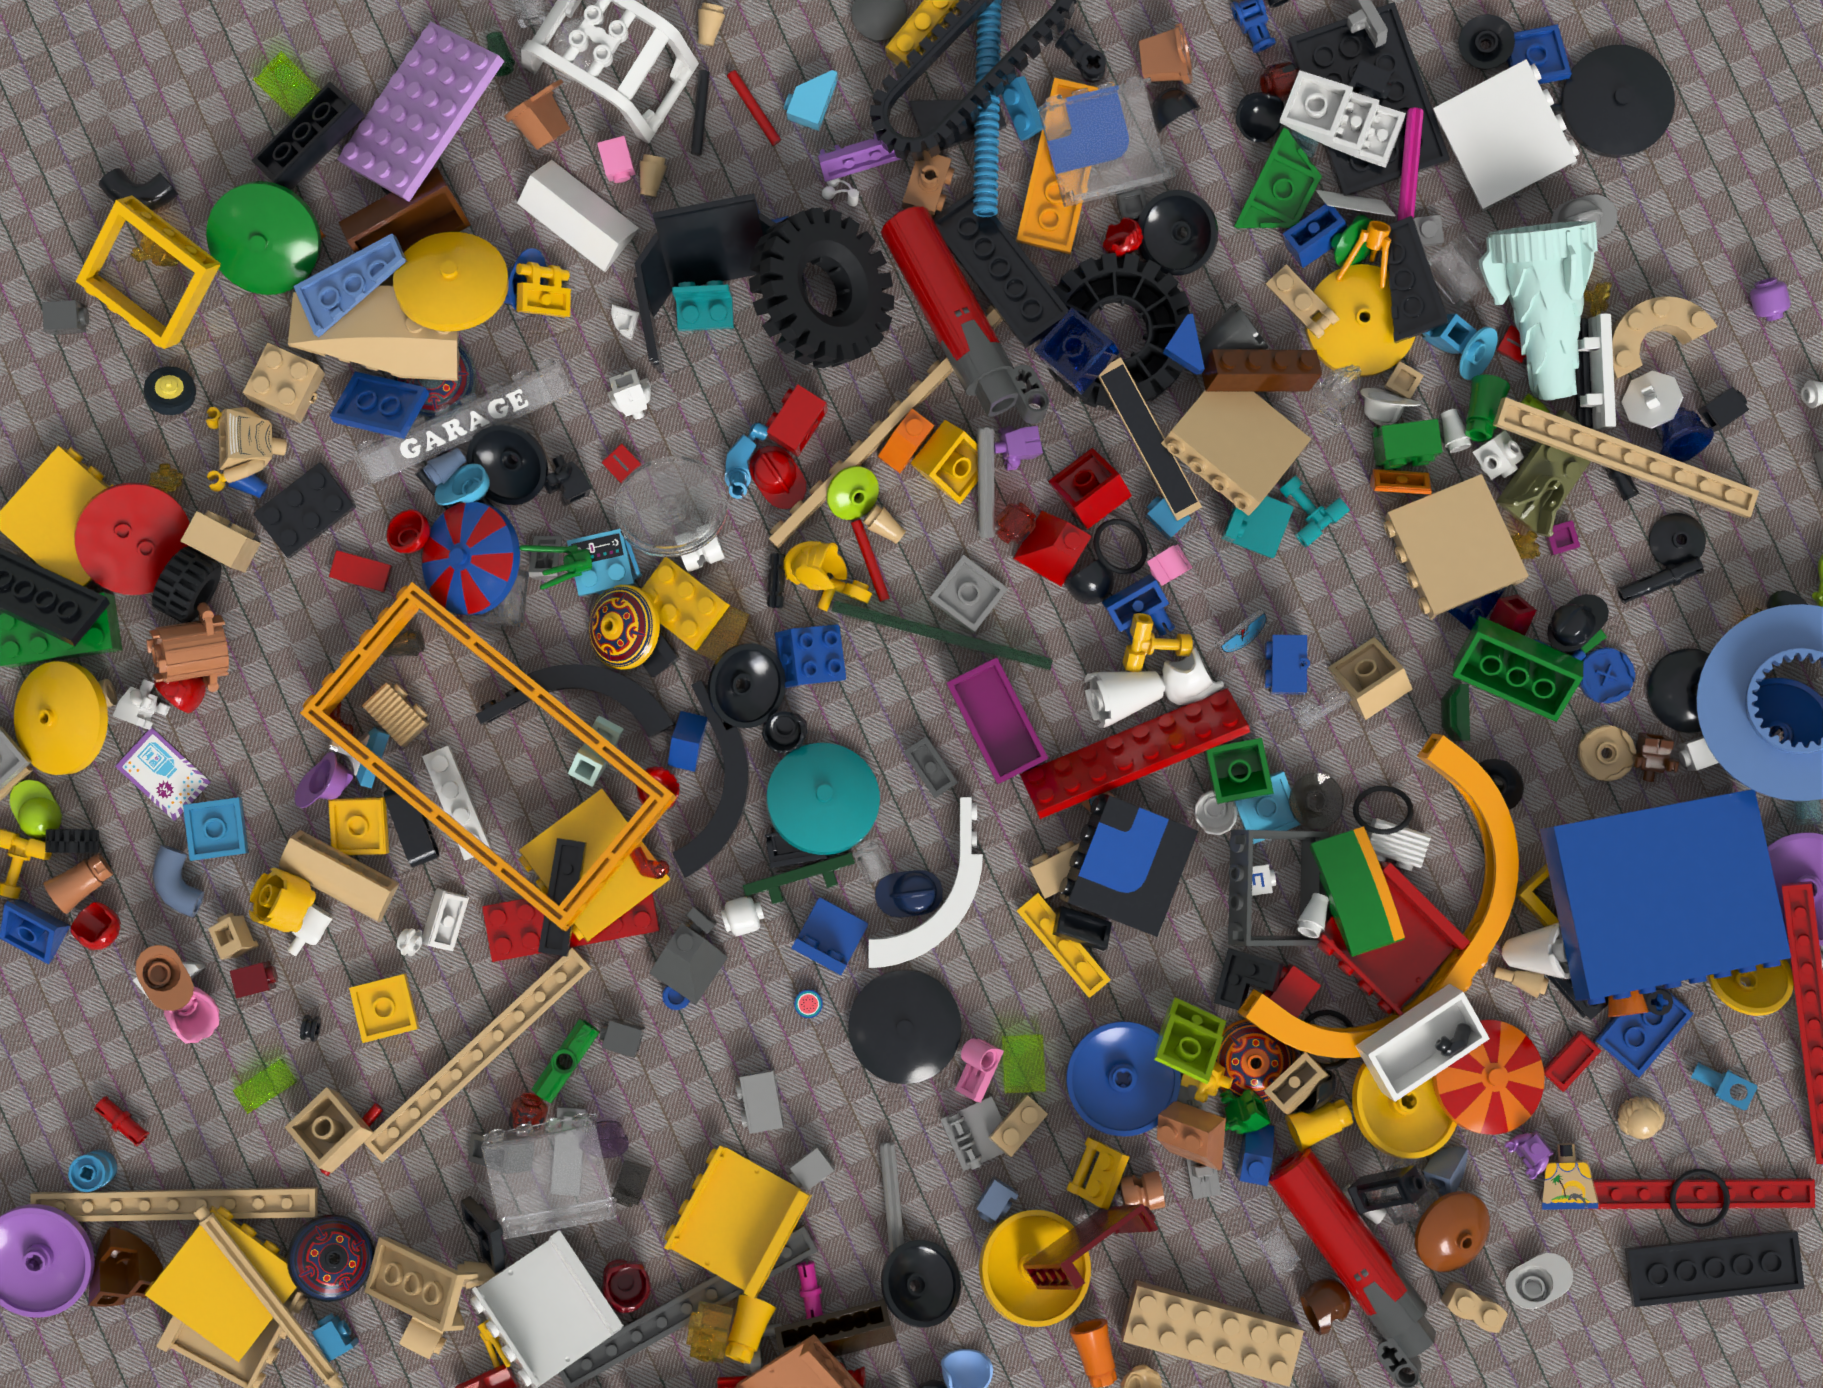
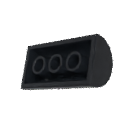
M328 82L251 161L273 183L292 190L346 136L365 114L335 85Z

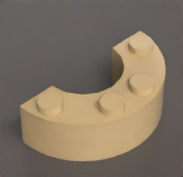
M1670 296L1656 297L1641 302L1623 314L1611 327L1614 381L1643 366L1640 358V345L1647 333L1652 331L1667 332L1675 336L1682 345H1685L1717 327L1716 323L1701 307L1682 298Z

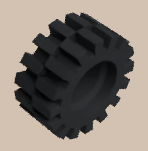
M46 829L45 852L98 853L99 830Z

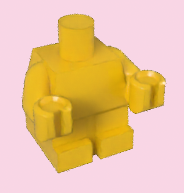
M1215 1062L1208 1084L1183 1073L1180 1085L1187 1088L1191 1085L1196 1086L1198 1089L1195 1093V1100L1205 1103L1208 1095H1217L1218 1088L1230 1089L1233 1079L1224 1076L1225 1068Z

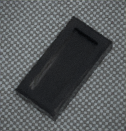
M1060 906L1057 908L1052 935L1104 951L1108 949L1112 922Z

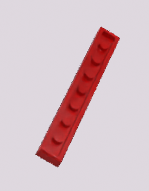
M1712 1178L1685 1179L1677 1189L1676 1205L1678 1209H1720L1723 1207V1191L1720 1185ZM1722 1178L1730 1194L1729 1208H1815V1179ZM1593 1179L1599 1202L1598 1209H1671L1670 1192L1676 1179Z

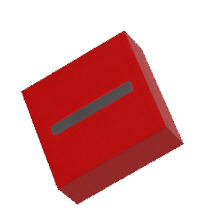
M1510 325L1495 351L1521 364L1526 355L1521 354L1520 332L1516 327Z
M622 443L601 462L621 484L642 465Z

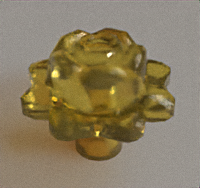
M163 463L159 465L157 472L150 473L149 485L158 487L165 492H174L176 487L182 485L183 474L177 473L176 469H171L170 464Z
M1528 531L1526 535L1516 533L1515 536L1511 535L1521 559H1534L1541 554L1539 544L1535 542L1538 536L1533 531Z

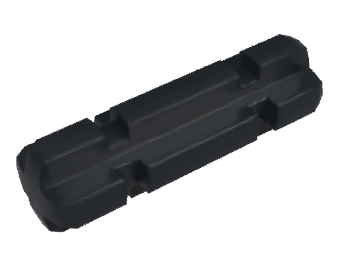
M771 553L769 556L771 569H769L768 591L770 595H767V606L770 608L783 607L784 597L781 596V593H784L785 570H783L785 555L782 553Z

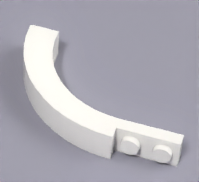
M960 797L959 866L954 885L948 897L928 920L916 928L895 936L869 938V968L897 965L928 952L950 935L967 913L979 885L983 854H971V848H977V831H972V820H977V803H972V797Z

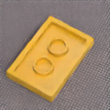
M667 556L664 557L642 588L655 603L660 623L696 651L730 606Z

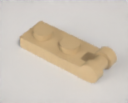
M1287 264L1266 283V286L1316 338L1319 339L1324 335V330L1330 324L1334 325L1340 320ZM1320 312L1323 316L1317 322H1314L1312 318Z

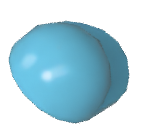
M474 463L458 468L444 485L442 483L437 485L435 501L439 505H449L459 501L463 503L477 502L486 495L489 489V475L479 464Z

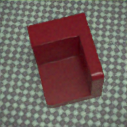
M1518 594L1498 599L1489 620L1525 636L1537 610Z

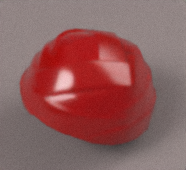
M413 509L405 510L395 515L387 529V542L394 551L399 553H414L422 549L430 536V525L423 513Z

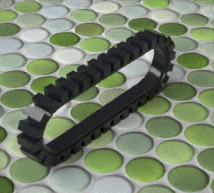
M961 0L956 5L959 17L950 11L943 18L947 30L940 24H937L931 30L934 43L926 36L919 43L922 55L913 49L906 56L910 68L901 61L894 69L898 80L896 81L889 74L882 81L886 92L879 89L876 90L872 98L875 105H870V117L878 141H881L882 147L889 153L894 150L896 157L907 160L911 151L914 161L924 160V150L926 149L931 158L940 154L941 151L938 145L940 141L948 148L955 141L952 129L961 135L967 129L964 116L973 123L980 115L976 104L985 110L992 103L989 91L996 97L1004 91L1001 78L1010 85L1016 78L1013 66L1022 72L1029 65L1025 53L1033 60L1041 53L1038 41L1046 47L1053 40L1052 30L1059 34L1065 28L1064 18L1071 19L1075 11L1074 4H1077V0H1056L1047 13L933 130L926 135L915 138L903 136L890 125V113L896 101L994 1L970 0L969 4L966 0Z

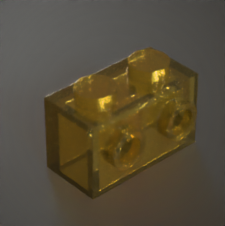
M699 1302L698 1311L691 1313L688 1326L689 1331L686 1344L691 1345L689 1357L697 1358L703 1362L723 1363L734 1308Z

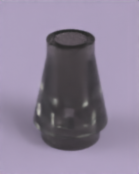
M408 629L398 634L382 652V655L385 658L391 656H418L419 652L425 650L422 633L419 630Z

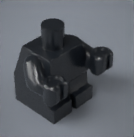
M562 455L552 460L556 469L553 473L546 476L548 482L545 483L544 487L547 493L552 494L557 490L561 491L563 506H567L590 494L592 488L585 474L573 461L566 463Z

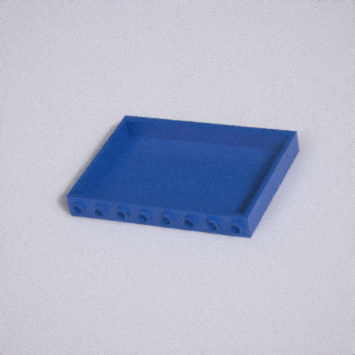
M1754 790L1740 791L1540 829L1576 1001L1587 1000L1588 1005L1606 1002L1605 997L1613 995L1614 1000L1631 997L1630 992L1638 990L1639 994L1652 993L1657 991L1656 986L1663 985L1664 989L1681 987V981L1689 980V984L1707 981V975L1713 974L1714 979L1732 976L1731 970L1738 969L1739 973L1756 971V965L1763 964V968L1776 967L1781 965L1780 960L1792 958L1756 792Z

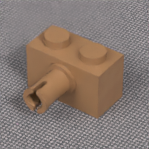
M924 150V160L915 161L902 201V208L924 206V208L929 210L932 218L935 217L937 210L942 212L947 196L942 194L945 184H951L955 169L951 168L952 159L941 155L931 158L929 152Z

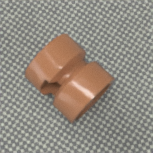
M1159 1171L1142 1173L1141 1178H1137L1135 1175L1121 1177L1119 1185L1123 1205L1143 1204L1150 1210L1165 1208Z

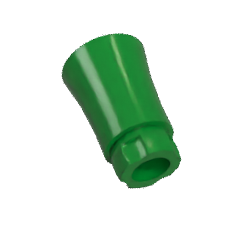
M1487 374L1477 375L1471 379V395L1466 417L1465 435L1473 441L1485 442L1491 440L1496 429L1493 423L1501 398L1507 397L1510 391V385L1506 380Z

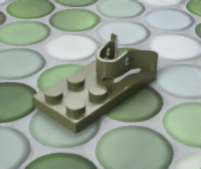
M1559 410L1556 414L1558 417L1580 424L1564 410ZM1537 442L1496 502L1532 533L1551 537L1554 534L1552 530L1556 511L1561 507L1563 501L1591 461Z

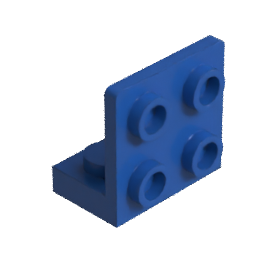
M839 625L793 628L774 633L777 657L785 672V688L846 680Z
M818 898L791 949L842 975L868 923L829 901Z

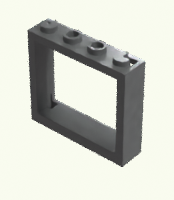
M1231 829L1228 899L1229 945L1317 946L1319 941L1316 938L1313 939L1301 933L1300 935L1251 936L1253 839L1302 840L1301 916L1313 893H1319L1328 897L1320 881V870L1312 855L1310 845L1315 842V837H1317V841L1329 838V832Z

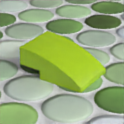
M1175 997L1167 1008L1159 1033L1154 1060L1208 1084L1223 1040L1222 1034L1226 1020Z

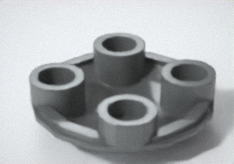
M855 0L852 6V21L856 29L874 43L894 37L907 20L906 5L903 0Z

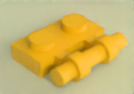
M534 262L518 263L516 273L525 275L527 283H517L516 312L562 318L570 317L571 289L562 288V281H568L570 277L569 271L555 265L543 267ZM540 278H546L548 286L540 285Z

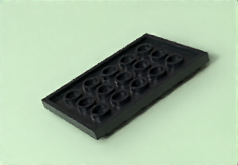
M1395 2L1376 8L1388 28L1386 43L1375 48L1365 29L1351 33L1347 26L1348 18L1288 39L1298 72L1299 70L1348 85L1359 61L1363 60L1392 73L1388 81L1392 84V87L1385 100L1379 99V105L1406 113V117L1386 168L1324 145L1340 192L1344 196L1401 178L1406 118L1409 108L1416 107L1424 111L1418 172L1441 165L1450 160Z

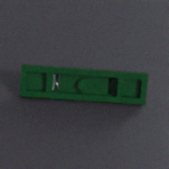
M852 852L744 884L743 889L746 896L768 891L772 904L781 903L784 899L780 886L823 874L827 888L837 886L838 882L834 871L855 864Z

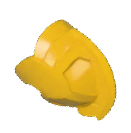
M818 541L799 543L790 549L785 556L783 566L786 580L789 579L796 585L802 583L810 590H828L836 588L837 585L829 579L827 573L833 574L834 578L838 580L847 579L846 564L838 554V546L835 543H821Z

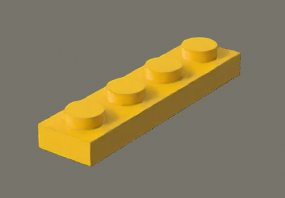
M1038 892L1016 910L1089 998L1111 980L1080 943L1052 935L1056 914Z

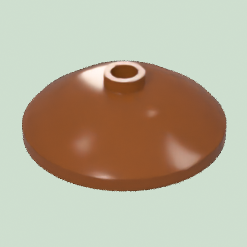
M1465 1191L1451 1192L1434 1201L1424 1212L1416 1228L1415 1249L1419 1259L1427 1267L1438 1272L1455 1271L1470 1263L1482 1250L1489 1233L1490 1216L1484 1202L1474 1194Z

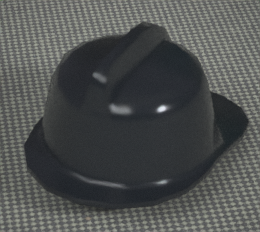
M1584 594L1576 596L1566 605L1559 607L1552 615L1547 630L1549 642L1553 647L1562 652H1572L1583 647L1608 620L1609 610L1605 601L1596 595Z

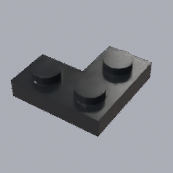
M1228 948L1213 1003L1239 1010L1247 999L1250 984L1276 992L1284 964Z
M468 1196L461 1200L463 1221L478 1237L481 1258L496 1274L505 1269L504 1256L506 1255V1250L501 1239L503 1235L502 1226L497 1220L490 1218L483 1204H478L471 1196Z

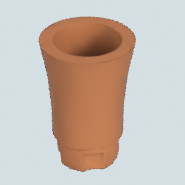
M98 853L88 860L84 859L62 874L43 882L53 902L62 912L68 914L85 897L102 886L103 882L114 873L106 860Z

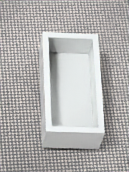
M1448 984L1355 1047L1381 1092L1396 1102L1490 1038L1464 992ZM1464 1023L1469 1025L1471 1032L1466 1047L1451 1056L1441 1055V1051H1438L1435 1047L1437 1040H1441L1443 1036L1451 1040L1454 1037L1458 1024Z

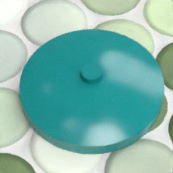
M813 743L793 750L775 767L768 783L766 806L774 828L786 842L807 853L831 855L852 848L869 833L878 815L880 791L873 771L858 754L837 744Z

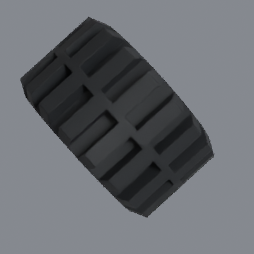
M190 546L182 548L170 559L161 572L153 590L152 606L182 624L193 621L199 616L197 606L200 603L208 604L217 589L221 577V563Z

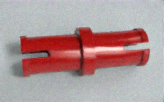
M103 1097L96 1104L94 1111L98 1112L112 1125L111 1129L115 1132L120 1131L136 1147L149 1135L148 1131L131 1118V1113L121 1110L109 1097Z

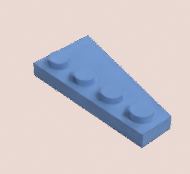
M390 234L293 286L314 335L318 338L407 261L395 235Z

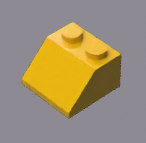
M944 420L910 464L933 485L956 503L961 504L978 482V444L964 430Z

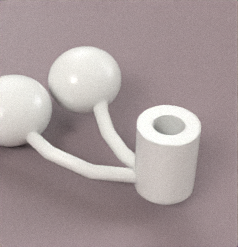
M839 178L827 181L828 186L822 190V197L825 200L833 199L837 193L848 192L847 204L849 206H856L858 204L859 191L852 189L849 183ZM841 182L847 185L850 190L841 189L835 191L834 187Z

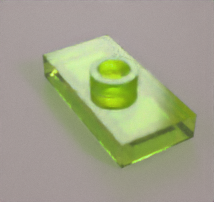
M282 1058L232 1091L246 1113L249 1114L297 1083V1080Z

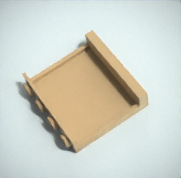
M1204 391L1161 444L1172 455L1190 467L1194 473L1212 485L1217 492L1223 494L1239 510H1242L1249 516L1307 446L1311 438L1255 392Z
M1482 474L1388 512L1384 518L1386 521L1383 522L1384 530L1389 538L1393 537L1397 546L1395 548L1397 559L1400 563H1405L1408 573H1406L1407 581L1412 589L1416 588L1420 597L1418 605L1424 615L1428 614L1430 620L1434 619L1438 614L1511 584L1513 586L1520 584L1529 576Z
M296 1287L284 1305L292 1315L295 1312L299 1314L307 1298ZM172 1316L156 1347L165 1352L173 1349L244 1388H260L266 1378V1374L263 1371L268 1363L272 1365L280 1352L277 1345L281 1338H287V1334L276 1320L272 1318L242 1359L237 1362L175 1316Z

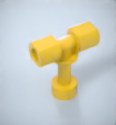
M1143 613L1134 614L1130 628L1133 640L1132 645H1127L1122 662L1124 668L1131 672L1142 671L1145 655H1152L1154 649L1175 650L1177 656L1189 657L1193 648L1192 636L1190 634H1177L1176 639L1155 638L1154 633L1151 632L1154 623L1151 616Z
M0 828V847L8 849L7 855L12 857L6 881L0 882V895L19 899L22 887L18 886L17 882L24 860L30 861L31 856L42 860H50L52 853L45 852L44 840L37 838L27 840L21 838L20 833Z

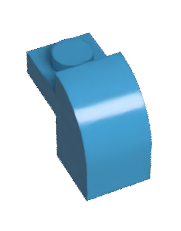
M1447 314L1449 324L1423 333L1422 338L1436 348L1451 354H1461L1477 330L1459 315Z

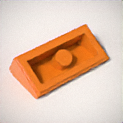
M1373 469L1370 487L1374 491L1431 494L1432 492L1429 473Z

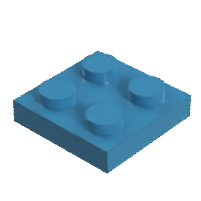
M242 797L183 805L190 861L249 853Z

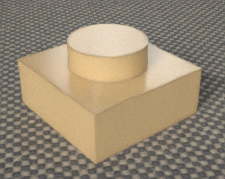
M1399 361L1384 387L1403 398L1411 399L1424 375Z

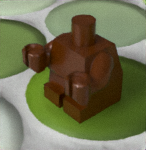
M1639 732L1636 754L1633 755L1632 759L1634 767L1644 771V781L1654 782L1656 772L1664 773L1665 770L1668 772L1674 771V773L1678 772L1679 761L1670 758L1674 741L1667 735Z

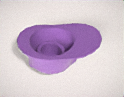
M327 753L299 783L295 793L296 806L300 808L308 807L318 798L330 800L338 798L353 779V773L337 762L335 753Z

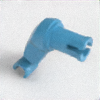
M754 423L749 430L748 437L742 434L727 453L725 482L729 486V494L733 498L741 499L743 498L742 492L744 495L747 493V487L751 482L748 461L757 447L753 441L755 438L761 441L765 440L768 429L766 425Z

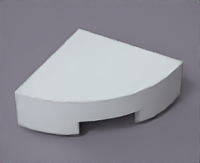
M612 304L611 315L616 329L625 338L633 340L640 313Z

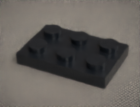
M319 462L253 514L285 556L290 559L354 510L356 506L323 463Z

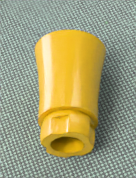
M1338 1099L1332 1103L1327 1102L1311 1113H1303L1301 1111L1285 1115L1288 1130L1299 1151H1304L1315 1143L1342 1131V1128L1353 1124L1352 1114L1344 1099Z
M739 1295L733 1325L727 1340L729 1343L725 1350V1356L741 1363L750 1364L776 1307L757 1298L753 1299L747 1295Z

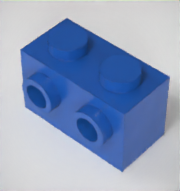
M1325 204L1283 233L1286 248L1299 265L1304 268L1332 249L1331 242L1333 237L1338 233H1343L1347 225L1335 207Z

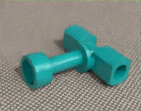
M1295 475L1279 490L1286 498L1291 494L1309 515L1304 519L1308 524L1295 534L1297 540L1306 548L1323 534L1321 531L1330 523L1332 525L1335 524L1350 509L1341 498L1336 499L1326 509L1322 505L1317 508L1299 488L1303 482Z

